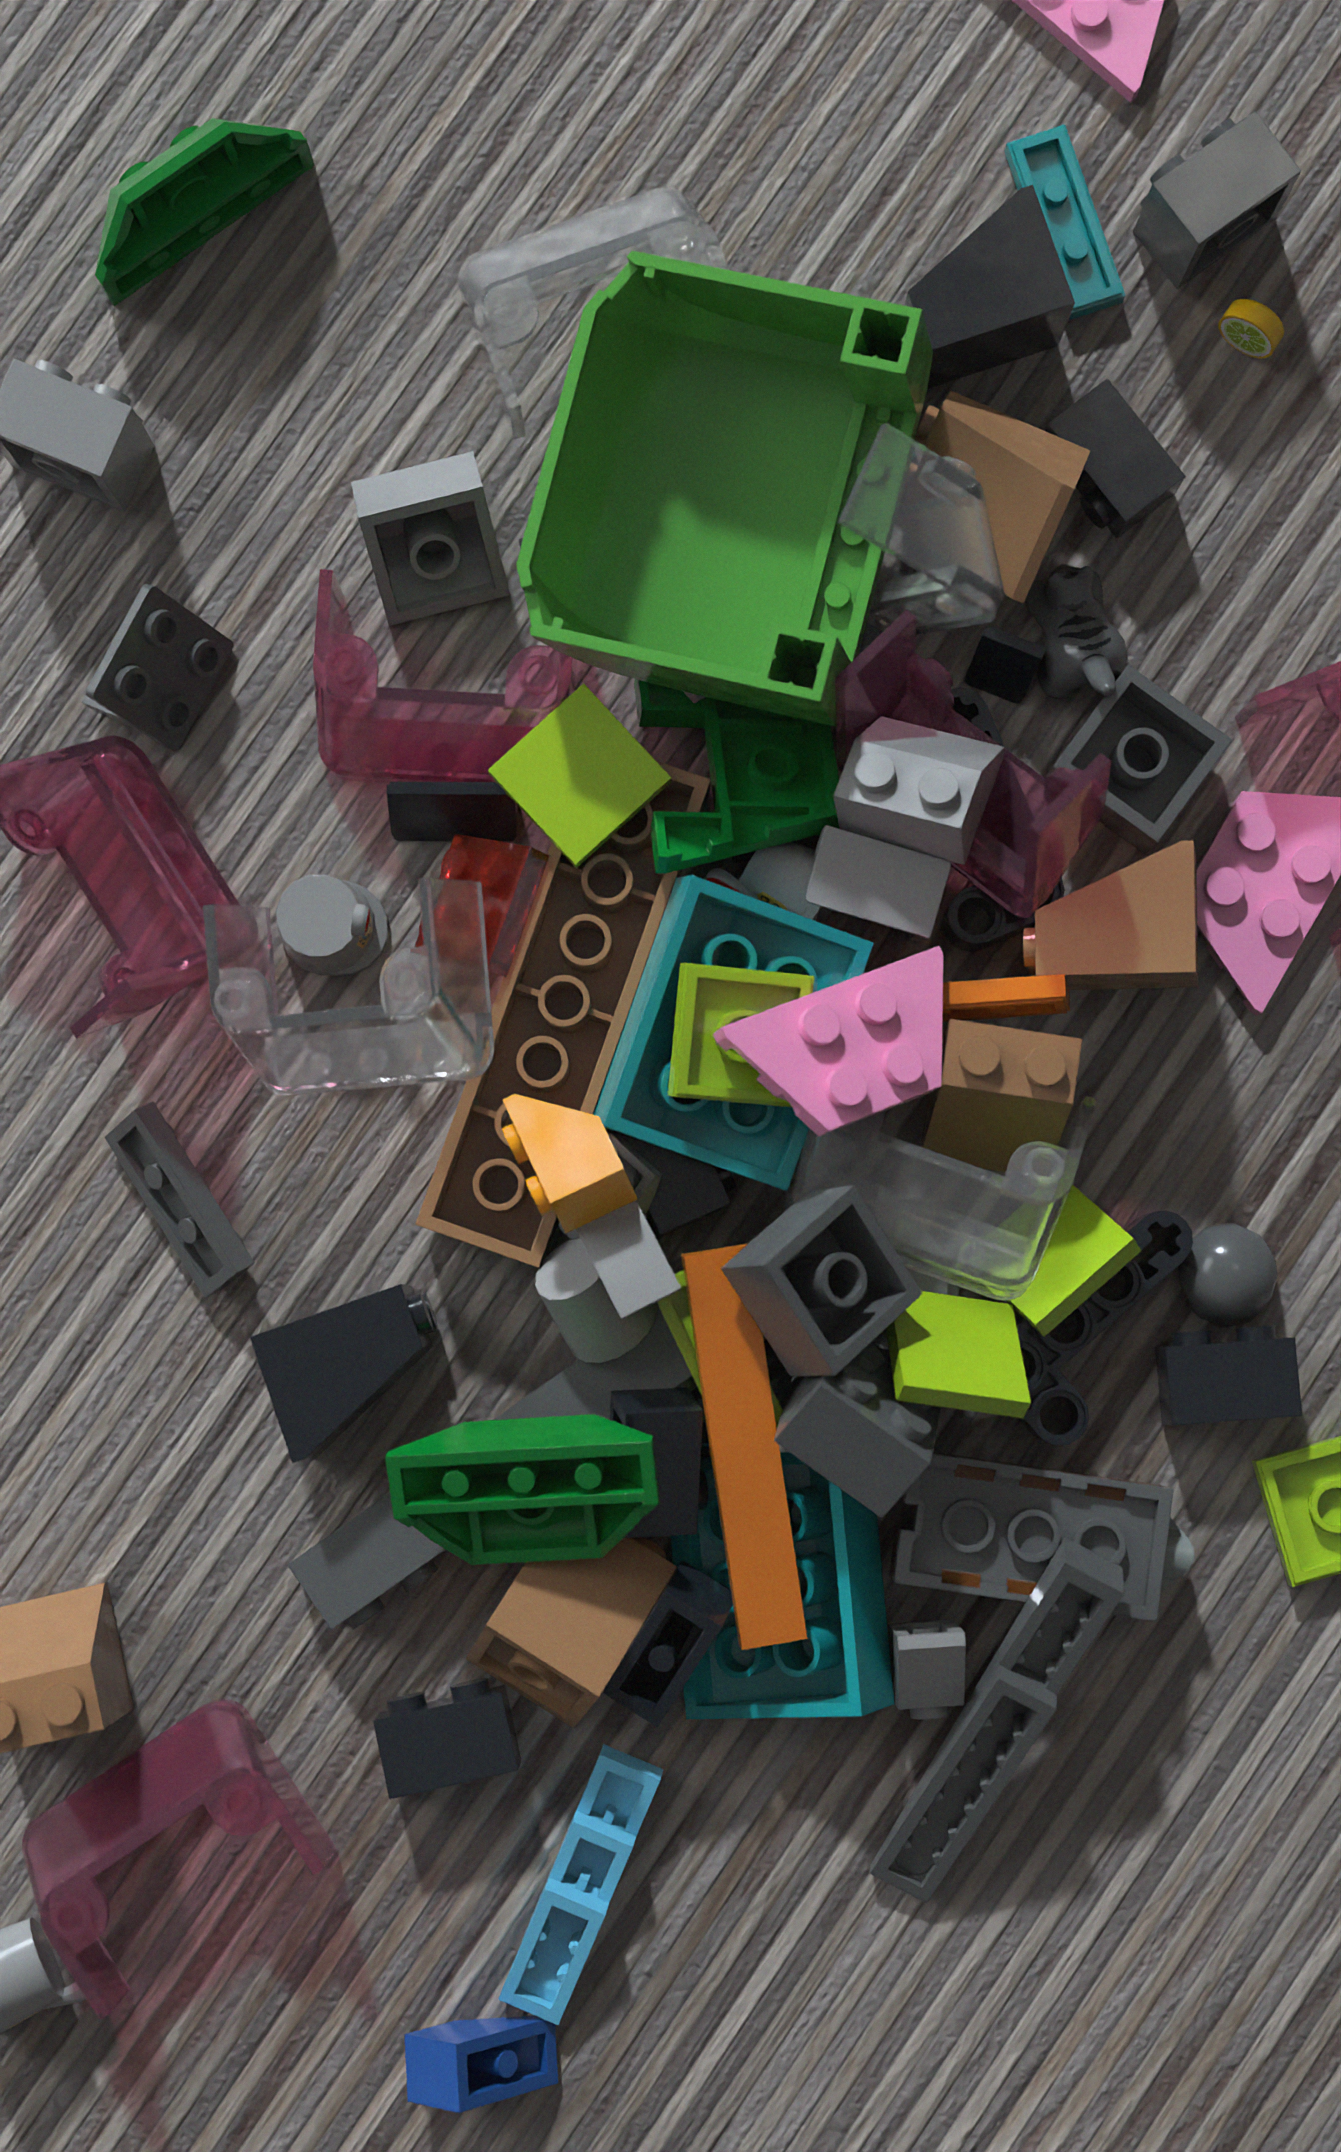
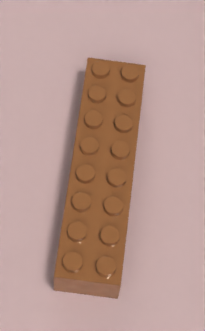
M658 762L672 777V782L577 868L551 842L415 1225L539 1268L547 1257L559 1220L554 1211L542 1216L525 1180L537 1174L530 1159L518 1164L505 1138L502 1128L513 1124L503 1099L517 1094L593 1115L675 880L681 877L683 871L681 869L666 874L655 873L650 830L653 812H704L710 795L711 779Z

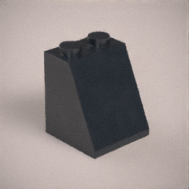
M1033 185L1019 189L907 292L905 306L922 309L933 349L927 389L1059 346L1075 302Z
M399 1284L250 1337L292 1463L321 1454L433 1347L429 1333L437 1331L439 1328L427 1294H415L413 1286Z

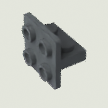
M144 584L90 681L81 703L98 714L138 729L165 748L177 751L232 652L234 643L157 587Z

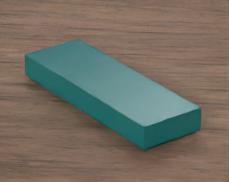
M1064 124L1006 143L1004 153L1017 189L1033 185L1075 302L1069 320L1123 303L1126 294L1066 125Z

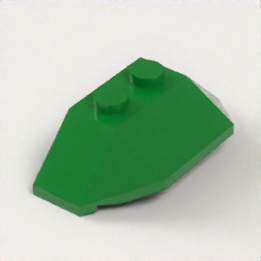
M212 118L200 127L191 126L181 131L172 140L169 149L152 161H142L127 169L119 179V184L110 189L95 272L98 282L113 306L115 307L314 167L315 164L308 142L302 133L296 130Z
M595 1414L463 1422L390 1450L385 1456L393 1518L408 1528L413 1526L432 1542L471 1565L603 1558L634 1528L645 1514L648 1515L659 1504L660 1500L653 1436Z

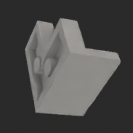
M826 825L820 832L814 856H816L805 894L806 902L905 931L904 941L918 944L929 939L952 862Z

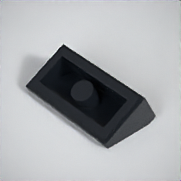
M390 782V784H387L386 794L390 829L394 840L512 842L518 836V805L497 782Z

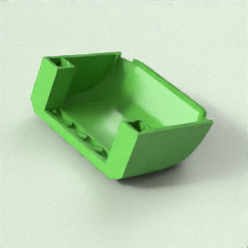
M631 251L626 257L628 260L626 266L604 292L599 289L583 308L516 563L521 588L524 590L531 622L529 627L531 636L562 654L622 676L712 699L836 727L850 690L927 393L933 349L923 311L919 308Z

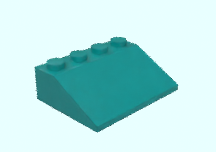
M693 875L676 878L593 1115L599 1116L603 1126L607 1129L787 1191L809 1127L795 1115L793 1107L668 1096L680 963L814 976V993L862 975L874 943Z
M786 1449L780 1450L807 1639L742 1650L738 1642L732 1605L722 1628L684 1686L686 1720L864 1716L894 1705L877 1514ZM701 1456L700 1471L705 1473L708 1486L707 1507L705 1510H698L697 1534L671 1536L673 1564L678 1567L683 1560L731 1590L711 1456Z

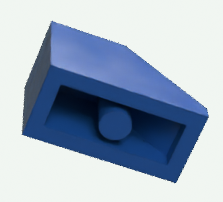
M537 2016L454 2020L404 2034L407 2099L411 2103L461 2113L558 2084L555 2024Z

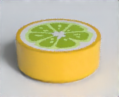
M1237 299L1231 302L1218 323L1222 337L1233 348L1247 356L1260 359L1268 358L1273 354L1285 333L1280 318L1264 304L1251 299Z

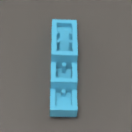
M603 1744L498 2000L559 2025L606 1916L610 1900L632 1852L636 1836L660 1783L664 1769Z

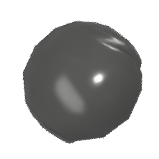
M1234 1223L1205 1227L1193 1237L1190 1254L1178 1266L1179 1282L1190 1302L1193 1313L1203 1320L1223 1327L1249 1323L1265 1310L1271 1301L1278 1277L1276 1260L1269 1245L1258 1233Z

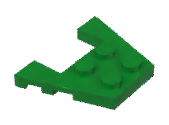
M635 679L634 690L639 727L704 729L715 813L653 812L650 830L656 874H666L820 834L826 825L840 829L834 801V793L839 783V776L830 725L708 697L693 703L683 691Z

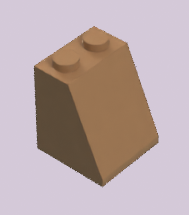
M950 390L940 409L931 405L928 406L920 423L914 441L925 446L917 465L914 466L908 463L899 497L901 504L893 523L1011 599L1024 603L1073 494L1090 450Z
M1179 841L1035 910V928H1024L1023 932L1024 966L1029 967V974L1036 976L1065 974L1069 990L1198 987L1197 865L1194 841Z
M950 1019L942 1028V1085L928 1093L919 1160L1046 1178L1073 1106L1082 1039Z
M644 1537L623 1538L603 1558L525 1562L465 1659L567 1725L575 1728L600 1697L677 1566L665 1559L666 1554L658 1545Z
M107 1582L0 1607V1753L103 1730L134 1709Z

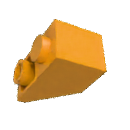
M517 1094L503 1099L513 1124L502 1128V1131L518 1164L530 1159L537 1175L525 1181L542 1216L554 1211L565 1233H569L638 1200L599 1116Z

